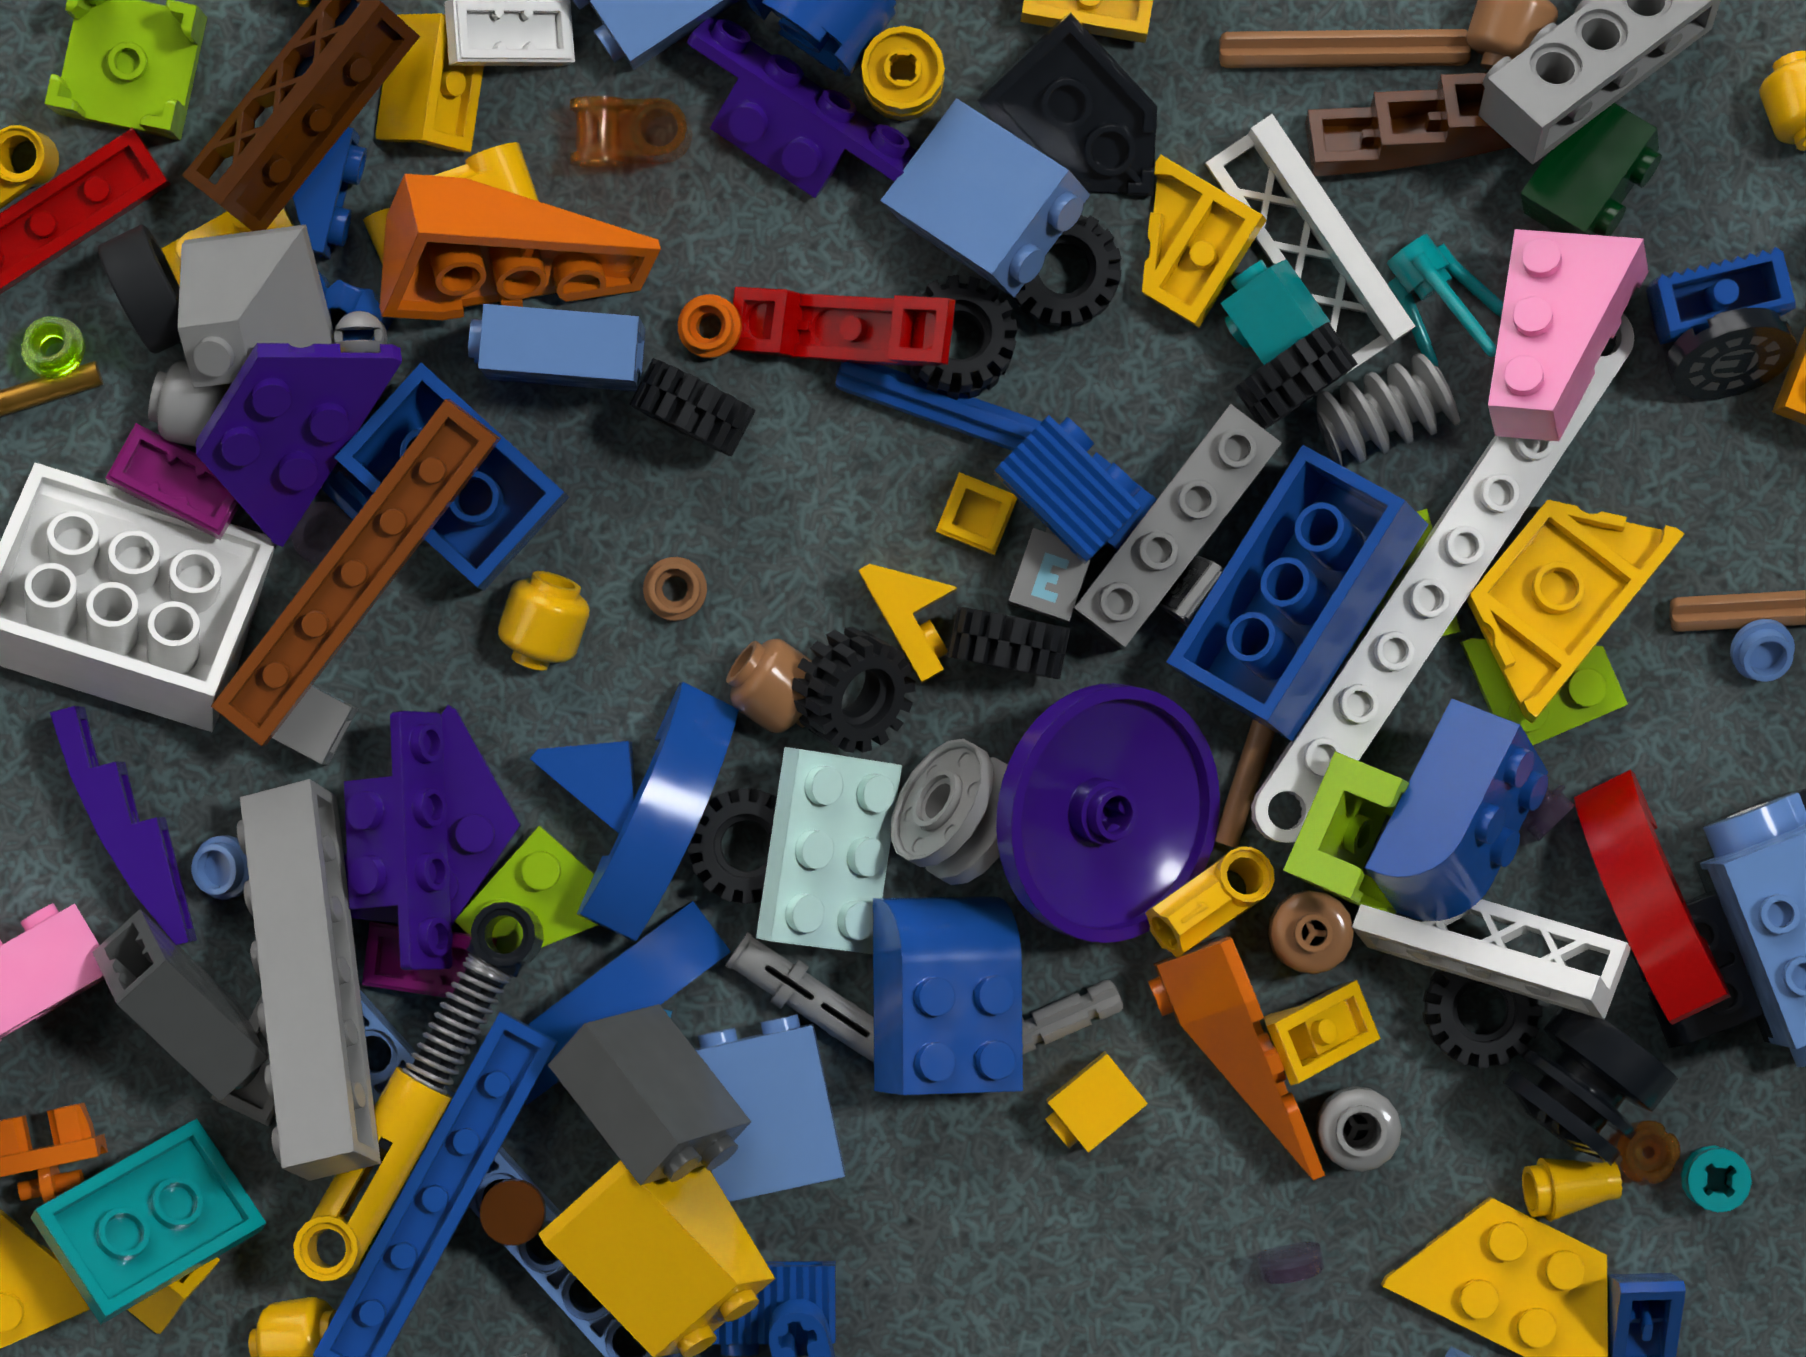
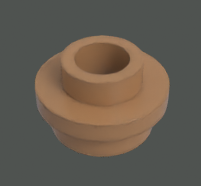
M669 557L658 561L650 568L644 579L643 594L647 605L656 615L666 620L680 621L690 618L701 609L707 595V583L704 574L696 564L685 558ZM680 577L687 583L688 591L682 600L670 601L665 597L663 586L669 578Z

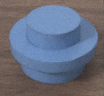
M1755 620L1737 632L1731 643L1730 657L1738 672L1746 678L1762 682L1773 681L1783 676L1790 668L1795 651L1794 639L1788 629L1776 620Z
M229 835L212 837L199 847L193 857L191 872L194 882L206 894L216 899L226 900L238 897L244 893V883L249 880L247 858L239 845L238 838Z

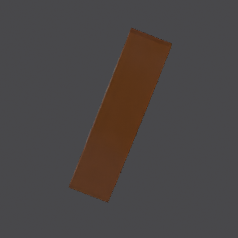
M1487 73L1441 74L1438 87L1434 90L1374 92L1371 107L1308 109L1305 121L1311 170L1314 176L1379 172L1427 165L1507 149L1513 146L1478 116L1485 90L1483 80Z

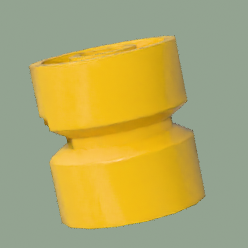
M908 26L888 28L872 39L864 51L861 64L864 95L872 108L884 117L898 121L918 119L931 111L941 97L945 73L943 55L935 40L921 29Z

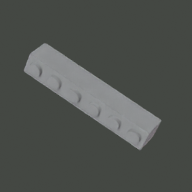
M311 779L240 797L242 820H239L237 823V837L239 845L247 858L249 880L244 883V899L254 919L256 941L252 942L250 953L254 970L261 981L263 1002L258 1006L257 1016L260 1029L268 1043L270 1064L265 1068L264 1077L268 1094L275 1105L277 1127L273 1129L271 1137L274 1154L282 1169L308 1181L381 1164L351 912L349 909L337 796Z

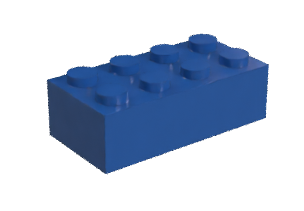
M1302 444L1166 663L1192 684L1293 742L1429 524L1404 499Z

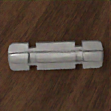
M1104 980L1088 987V993L1082 996L1077 992L1031 1012L1033 1017L1024 1021L1022 1017L1023 1054L1037 1049L1036 1043L1044 1041L1046 1045L1092 1025L1091 1019L1099 1016L1100 1020L1119 1013L1123 1009V1002L1115 984L1111 980Z

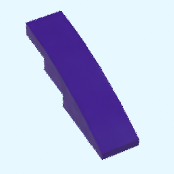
M72 706L50 712L70 777L99 839L129 887L175 945L197 941L166 817H155L140 821L125 762L115 761L99 765L85 707Z

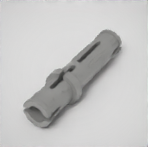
M747 932L725 966L734 969L771 994L773 997L770 1002L781 1009L786 1004L829 1035L874 1063V1017L806 972L809 968L808 965L799 959L793 964ZM765 967L770 968L771 970H773L774 972H776L777 974H779L780 976H782L783 978H785L786 980H788L789 982H791L792 984H794L795 986L811 996V1000L807 999L806 997L795 991V989H793L786 983H783L782 981L774 977L772 974L767 972L765 970ZM821 1004H824L825 1006H827L828 1008H830L831 1010H833L834 1012H836L837 1014H839L840 1016H842L843 1018H845L846 1020H848L849 1022H851L852 1024L866 1032L867 1037H864L863 1035H861L860 1033H858L857 1031H855L854 1029H852L851 1027H849L848 1025H846L845 1023H843L842 1021H840L839 1019H837L836 1017L822 1009Z

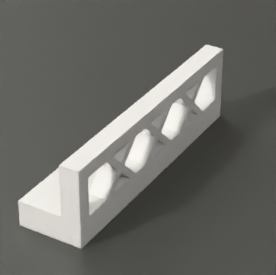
M1273 114L1251 127L1246 136L1205 163L1223 192L1250 208L1251 206L1246 199L1261 201L1260 213L1266 220L1270 203L1295 208L1304 220L1300 246L1273 241L1265 229L1266 222L1255 240L1272 265L1286 259L1281 251L1298 254L1295 272L1300 279L1305 256L1329 260L1333 263L1340 274L1335 299L1314 294L1312 296L1318 304L1333 307L1330 325L1335 332L1337 330L1340 309L1366 313L1381 336L1352 354L1358 364L1346 374L1409 333L1415 327ZM1254 147L1269 168L1264 193L1238 188L1224 166ZM1274 179L1277 180L1288 198L1271 195ZM1310 231L1323 250L1307 247ZM1345 284H1347L1359 303L1342 300Z
M1483 899L1471 909L1456 917L1441 921L1424 922L1361 904L1352 925L1356 934L1368 948L1605 1020L1631 950L1627 942ZM1468 914H1473L1484 918L1491 935L1479 940L1449 931L1446 926ZM1494 921L1510 926L1499 931ZM1530 931L1543 935L1551 953L1538 958L1508 949L1505 943ZM1554 939L1570 944L1558 949ZM1588 949L1609 955L1601 977L1568 967L1564 961Z

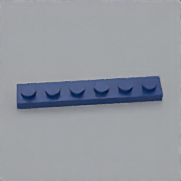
M503 1011L499 1012L312 1356H388L558 1041Z

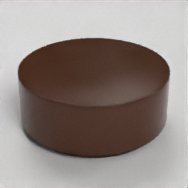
M507 1179L497 1183L485 1194L480 1206V1220L484 1230L493 1240L504 1245H520L531 1240L540 1231L546 1218V1204L542 1194L534 1185L521 1179Z

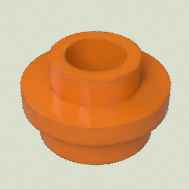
M714 294L700 295L690 300L682 309L677 325L679 338L683 345L691 353L709 359L718 358L729 353L739 341L742 330L741 318L735 306L727 299ZM714 315L721 321V330L714 338H704L699 330L700 322L703 318Z

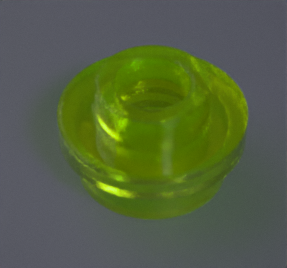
M55 316L42 317L30 324L24 333L21 345L22 358L29 370L35 375L46 379L61 378L73 372L82 362L86 350L85 339L80 329L70 320ZM52 344H64L58 353L46 356V352Z

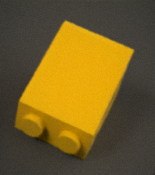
M620 1160L538 1234L544 1245L652 1357L679 1353L683 1357H693L703 1352L716 1341L717 1337L714 1331L723 1323L734 1321L753 1310L759 1303L756 1295L776 1279L713 1174L704 1166L693 1169L686 1176L675 1182H670L666 1177L640 1186Z

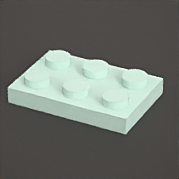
M784 747L756 939L873 954V898L883 897L891 843V818L897 802L902 765Z

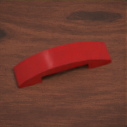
M735 287L733 305L739 312L742 330L739 341L731 351L861 364L948 365L956 300L894 295V298L802 294L787 289Z
M1630 769L1574 797L1580 823L1605 891L1636 960L1668 1021L1673 1025L1730 998V993L1708 942L1698 933L1654 831L1658 826L1635 773Z

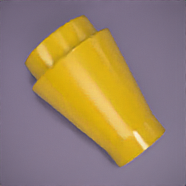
M1539 1158L1536 1165L1524 1167L1522 1188L1529 1214L1532 1217L1544 1216L1548 1221H1553L1604 1201L1620 1199L1622 1195V1179L1615 1161L1610 1166L1605 1162Z

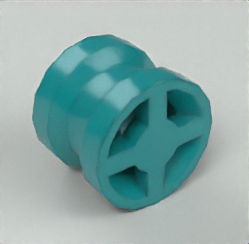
M1716 1145L1702 1146L1691 1152L1684 1161L1680 1173L1681 1185L1687 1197L1698 1206L1717 1213L1731 1211L1740 1206L1748 1197L1752 1185L1751 1171L1745 1160L1734 1151ZM1730 1169L1731 1171L1727 1173V1181L1725 1185V1173Z

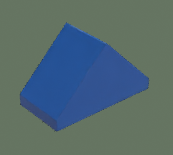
M622 741L537 749L530 760L619 833L636 796L632 742Z
M1672 1273L1607 1274L1609 1357H1676L1686 1293L1684 1281Z

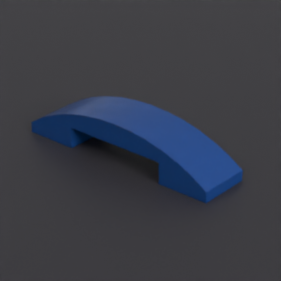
M685 682L679 683L654 739L659 742L658 747L609 855L602 856L577 915L629 940L637 941L669 886L707 805L734 730L738 710L735 707Z
M694 901L528 1024L558 1041V1044L525 1102L526 1105L559 1081L548 1064L584 1023L657 1004L661 1005L731 952Z

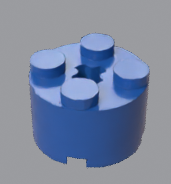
M747 0L752 10L763 20L767 18L771 11L780 18L778 24L782 28L779 31L781 36L825 67L836 72L840 66L845 76H851L862 61L864 51L876 35L883 32L896 14L894 6L897 3L895 0Z

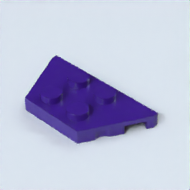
M257 343L196 439V455L274 544L283 547L337 464L338 461L334 457L357 433L401 365V348L393 344H380L379 353L341 352L340 344H312L308 347L298 348L288 343Z
M447 705L441 716L445 743L443 753L452 928L455 924V919L466 908L521 827V823L495 780V776L484 756L480 753L466 728L460 713L451 705ZM346 853V855L344 856V862H345L346 879H347V887H348L347 853ZM398 907L350 909L351 918L399 924Z

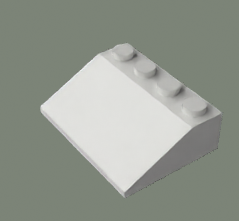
M34 463L0 541V666L213 732L220 713L212 708L211 705L236 673L276 544L266 534L231 523L222 539L219 540L115 487Z

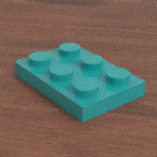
M197 1118L34 1210L31 1216V1220L100 1325L260 1233L266 1225V1221Z

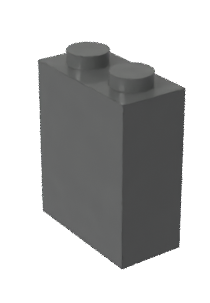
M141 909L92 952L116 1004L220 1102L234 1089L237 1090L245 1087L255 1078L261 1064L268 1059V1056L243 1008L179 945H175L170 937Z
M660 1004L584 1023L548 1064L549 1068L640 1186L666 1177L670 1182H675L686 1176L693 1169L704 1166L707 1170L717 1168L736 1152L738 1145L734 1140L751 1123V1120Z

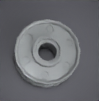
M965 739L947 741L929 752L907 779L899 793L892 814L890 838L896 853L919 867H926L929 873L950 885L968 883L985 873L1000 857L996 832L997 805L1003 776L1008 764L995 757H989L988 752Z

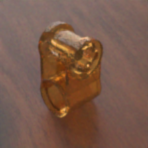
M585 96L572 98L569 101V110L576 113V151L570 153V164L573 166L618 167L626 164L668 163L684 156L691 146L693 136L691 124L680 107L670 100L662 98L623 99L609 96ZM656 117H672L677 121L678 125L677 135L673 141L660 147L647 143L645 133L649 123ZM599 120V143L597 144V122Z

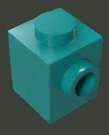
M1287 259L1267 268L1263 260L1256 262L1231 281L1237 292L1220 303L1228 314L1225 317V322L1232 336L1243 347L1249 348L1251 346L1264 365L1315 329L1330 322Z

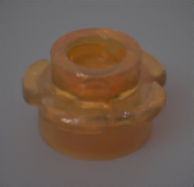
M1652 1120L1641 1121L1636 1125L1635 1131L1637 1133L1631 1140L1623 1135L1618 1140L1617 1149L1622 1157L1620 1167L1628 1178L1636 1182L1648 1180L1653 1184L1660 1183L1669 1178L1674 1172L1675 1163L1680 1158V1144L1674 1134L1665 1131L1663 1124ZM1651 1146L1654 1150V1155L1647 1159L1643 1156L1642 1151L1645 1147Z

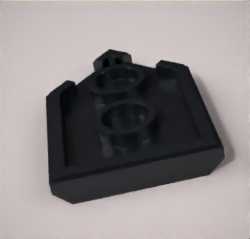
M1070 12L986 88L977 101L1002 128L1067 168L1088 193H1124L1134 196H1153L1157 105Z

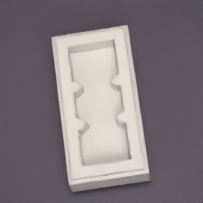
M447 0L444 2L449 66H564L575 63L570 0Z

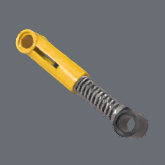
M499 902L483 908L475 917L471 928V942L466 949L470 952L468 953L469 957H465L466 962H463V966L466 968L465 972H457V976L461 979L459 983H451L452 987L455 988L454 992H447L446 997L450 999L447 1003H440V1006L444 1008L442 1013H434L435 1017L438 1018L437 1022L428 1023L432 1030L430 1034L427 1032L423 1033V1037L426 1038L424 1044L421 1042L417 1043V1046L421 1048L419 1054L411 1053L412 1057L415 1058L413 1064L406 1063L407 1068L403 1069L400 1067L395 1068L374 1105L381 1165L351 1217L347 1216L374 1166L336 1174L311 1219L297 1232L293 1244L294 1258L300 1270L308 1277L319 1281H333L345 1278L357 1272L364 1262L369 1251V1245L452 1100L444 1086L453 1084L450 1075L459 1074L456 1065L465 1063L462 1054H470V1049L467 1045L476 1044L473 1035L482 1033L479 1024H487V1019L484 1015L493 1013L490 1004L499 1003L496 994H503L505 984L510 983L509 979H512V976L517 978L522 967L531 962L541 950L544 940L543 927L537 915L529 908L510 902ZM505 917H514L523 929V938L516 950L504 954L495 947L492 940V932L494 926ZM327 1229L337 1231L343 1237L346 1245L344 1258L335 1266L325 1263L317 1252L319 1236Z

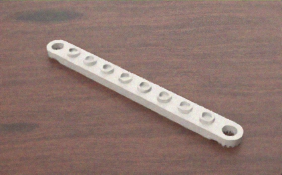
M1624 314L1621 316L1622 323L1615 334L1617 340L1615 349L1608 356H1600L1594 367L1595 374L1559 442L1494 436L1425 539L1418 553L1409 566H1407L1334 675L1293 742L1290 741L1274 765L1273 770L1255 794L1253 804H1251V818L1256 829L1264 838L1278 843L1296 842L1334 752L1336 751L1355 760H1360L1631 353L1634 344V331L1629 319ZM1280 792H1288L1294 795L1300 801V807H1302V816L1299 818L1298 823L1293 828L1287 830L1275 826L1268 815V806L1271 799Z

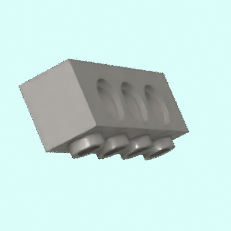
M1582 0L1573 15L1559 25L1554 22L1546 25L1536 34L1529 47L1514 59L1506 56L1493 65L1483 80L1485 90L1478 116L1533 165L1709 32L1713 27L1721 0Z
M1230 404L1076 604L1073 612L1119 648H1125L1282 442Z

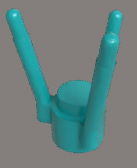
M1426 233L1405 246L1388 260L1386 264L1396 277L1387 285L1415 325L1411 332L1418 349L1434 366L1438 367V359L1412 296L1414 292L1421 301L1437 292L1474 341L1479 344L1489 357H1495L1497 346L1448 283L1452 280L1451 275L1500 318L1504 302L1462 266L1444 243L1437 247Z

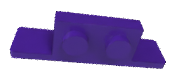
M716 17L706 19L693 30L687 40L689 46L738 78L710 129L814 198L822 192L847 150L893 181L904 173L903 169L917 152V150L910 146L908 139L900 131L891 126L878 125L856 111L855 104L847 96L835 90L823 89L805 77L803 70L794 61L782 55L770 54L752 42L750 35L744 28L730 20L717 19Z
M392 712L390 715L392 776L344 781L349 909L398 907L401 968L403 970L450 969L452 967L453 933L450 918V868L447 847V802L445 799L443 753L445 743L442 730V716L437 712Z

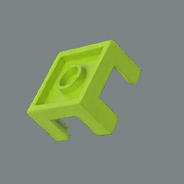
M67 0L65 10L73 18V24L61 77L56 74H51L44 104L57 115L128 130L134 128L138 132L181 140L207 22V16L197 5L175 0H166V6L141 0Z
M1335 751L1283 871L1360 907L1362 904L1396 914V910L1372 877L1364 874L1363 868L1386 816H1392L1409 782Z

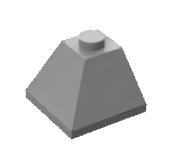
M306 224L189 239L183 242L181 249L178 332L194 388L232 383L257 343H288L298 348L308 347L312 344H335L334 330Z

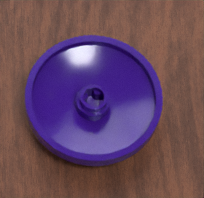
M1116 683L1097 684L1074 691L1048 707L1033 722L1019 741L1009 760L999 792L996 818L997 844L1005 876L1020 903L1033 917L1054 931L1090 942H1120L1150 931L1149 920L1145 913L1202 873L1213 850L1219 822L1220 791L1216 765L1205 736L1192 717L1168 697L1145 688Z

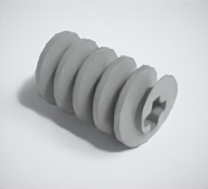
M1421 353L1413 355L1411 358V375L1401 364L1393 363L1387 369V384L1377 373L1370 372L1363 379L1364 394L1353 382L1347 381L1342 383L1340 387V404L1327 391L1318 393L1316 397L1317 421L1322 438L1332 461L1341 466L1342 451L1347 449L1360 464L1366 462L1365 442L1372 440L1383 454L1389 453V433L1392 431H1396L1407 445L1413 443V423L1417 421L1422 424L1430 435L1436 434L1437 413L1443 412L1454 426L1460 424L1455 400L1442 372Z

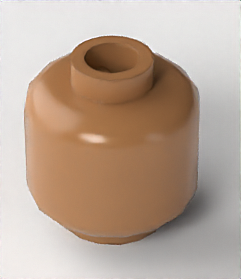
M1477 0L1466 34L1467 44L1475 52L1483 55L1480 66L1490 70L1500 59L1506 56L1514 59L1526 50L1542 28L1550 23L1557 22L1558 10L1549 0Z
M779 638L767 640L763 644L757 641L751 642L737 657L726 678V682L732 686L730 692L732 705L771 733H782L791 728L795 723L802 728L805 727L799 721L803 714L797 711L794 700L806 697L793 690L792 684L793 678L804 679L806 672L798 668L801 659L805 658L810 662L812 660Z
M1304 890L1290 894L1277 904L1269 918L1267 934L1271 949L1281 963L1297 972L1318 974L1330 971L1344 961L1352 947L1354 929L1352 928L1353 924L1349 912L1339 900L1324 892ZM1311 921H1319L1325 930H1316ZM1305 925L1308 930V934L1303 940L1302 928ZM1315 936L1324 937L1319 944L1310 945Z

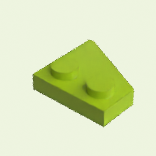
M1470 638L1460 642L1490 713L1520 724L1532 745L1628 705L1604 647L1595 646L1532 724L1524 718L1486 639Z
M538 826L454 922L468 934H471L474 919L483 908L499 902L514 903L529 908L537 915L543 927L544 940L542 947L598 925L577 915L595 873L542 826ZM505 917L494 926L492 938H497L496 948L501 953L506 954L516 950L521 944L523 929L514 917Z

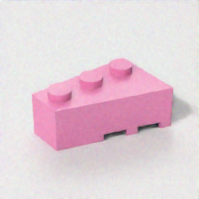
M1515 229L1488 401L1495 436L1560 441L1595 374V365L1609 339L1614 338L1622 323L1621 316L1636 287H1641L1649 272L1643 238Z
M52 903L20 922L25 930L24 933L4 944L0 940V1042L3 1037L29 1022L41 1018L105 979L92 953L99 946V943L76 904L59 912L55 904Z

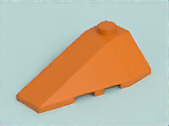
M404 173L386 216L380 312L382 317L443 321L463 318V307L500 302V305L523 307L522 299L555 293L565 302L641 291L661 248L658 239L467 178Z
M1222 935L1193 947L1180 957L1173 955L1153 963L1159 977L1149 980L1148 984L1161 1016L1163 1017L1173 1012L1181 1028L1313 1181L1324 1177V1171L1292 1092H1288L1284 1083L1287 1079L1278 1052L1274 1048L1268 1033H1264L1260 1021L1264 1019V1016L1233 938Z

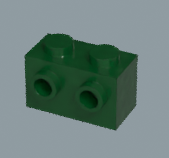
M1613 103L1547 154L1521 192L1524 214L1554 232L1611 236L1626 211V206L1621 203L1635 184L1642 188L1648 183L1661 161L1662 155L1657 152L1659 150L1657 128Z

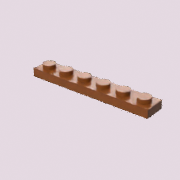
M445 399L211 707L259 745H267L501 438L454 401Z

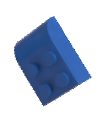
M421 362L334 458L374 493L445 399L454 401L500 437L501 440L424 539L477 588L485 591L567 501L569 496Z
M1453 698L1451 699L1409 781L1405 793L1402 794L1365 866L1367 872L1397 913L1422 921H1441L1456 917L1476 905L1491 887L1500 867L1508 866L1513 860L1520 842L1519 830L1529 810L1535 811L1540 806L1548 787V771L1521 725Z
M995 896L873 898L874 1091L898 1095L1023 1091L1022 954L1018 927L1008 904L1002 898Z

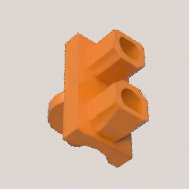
M84 1102L47 1111L53 1145L32 1148L26 1115L0 1120V1177L37 1170L38 1178L17 1183L21 1201L42 1197L44 1204L84 1182L81 1169L60 1173L58 1165L99 1157L100 1154L108 1153L105 1134L95 1136L93 1123Z

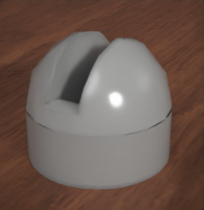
M353 311L346 314L338 321L334 330V343L340 344L341 352L379 353L380 344H387L388 337L385 326L376 316L366 311ZM374 329V340L343 341L345 330Z

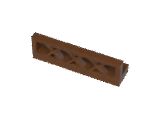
M321 0L182 176L251 231L266 230L420 37L380 0H354L359 4L343 25L335 27L336 19L351 0ZM314 55L313 63L306 72L295 78V71L304 59ZM273 106V113L263 126L255 128V121L264 109ZM233 156L231 166L216 185L209 181V178L226 158Z

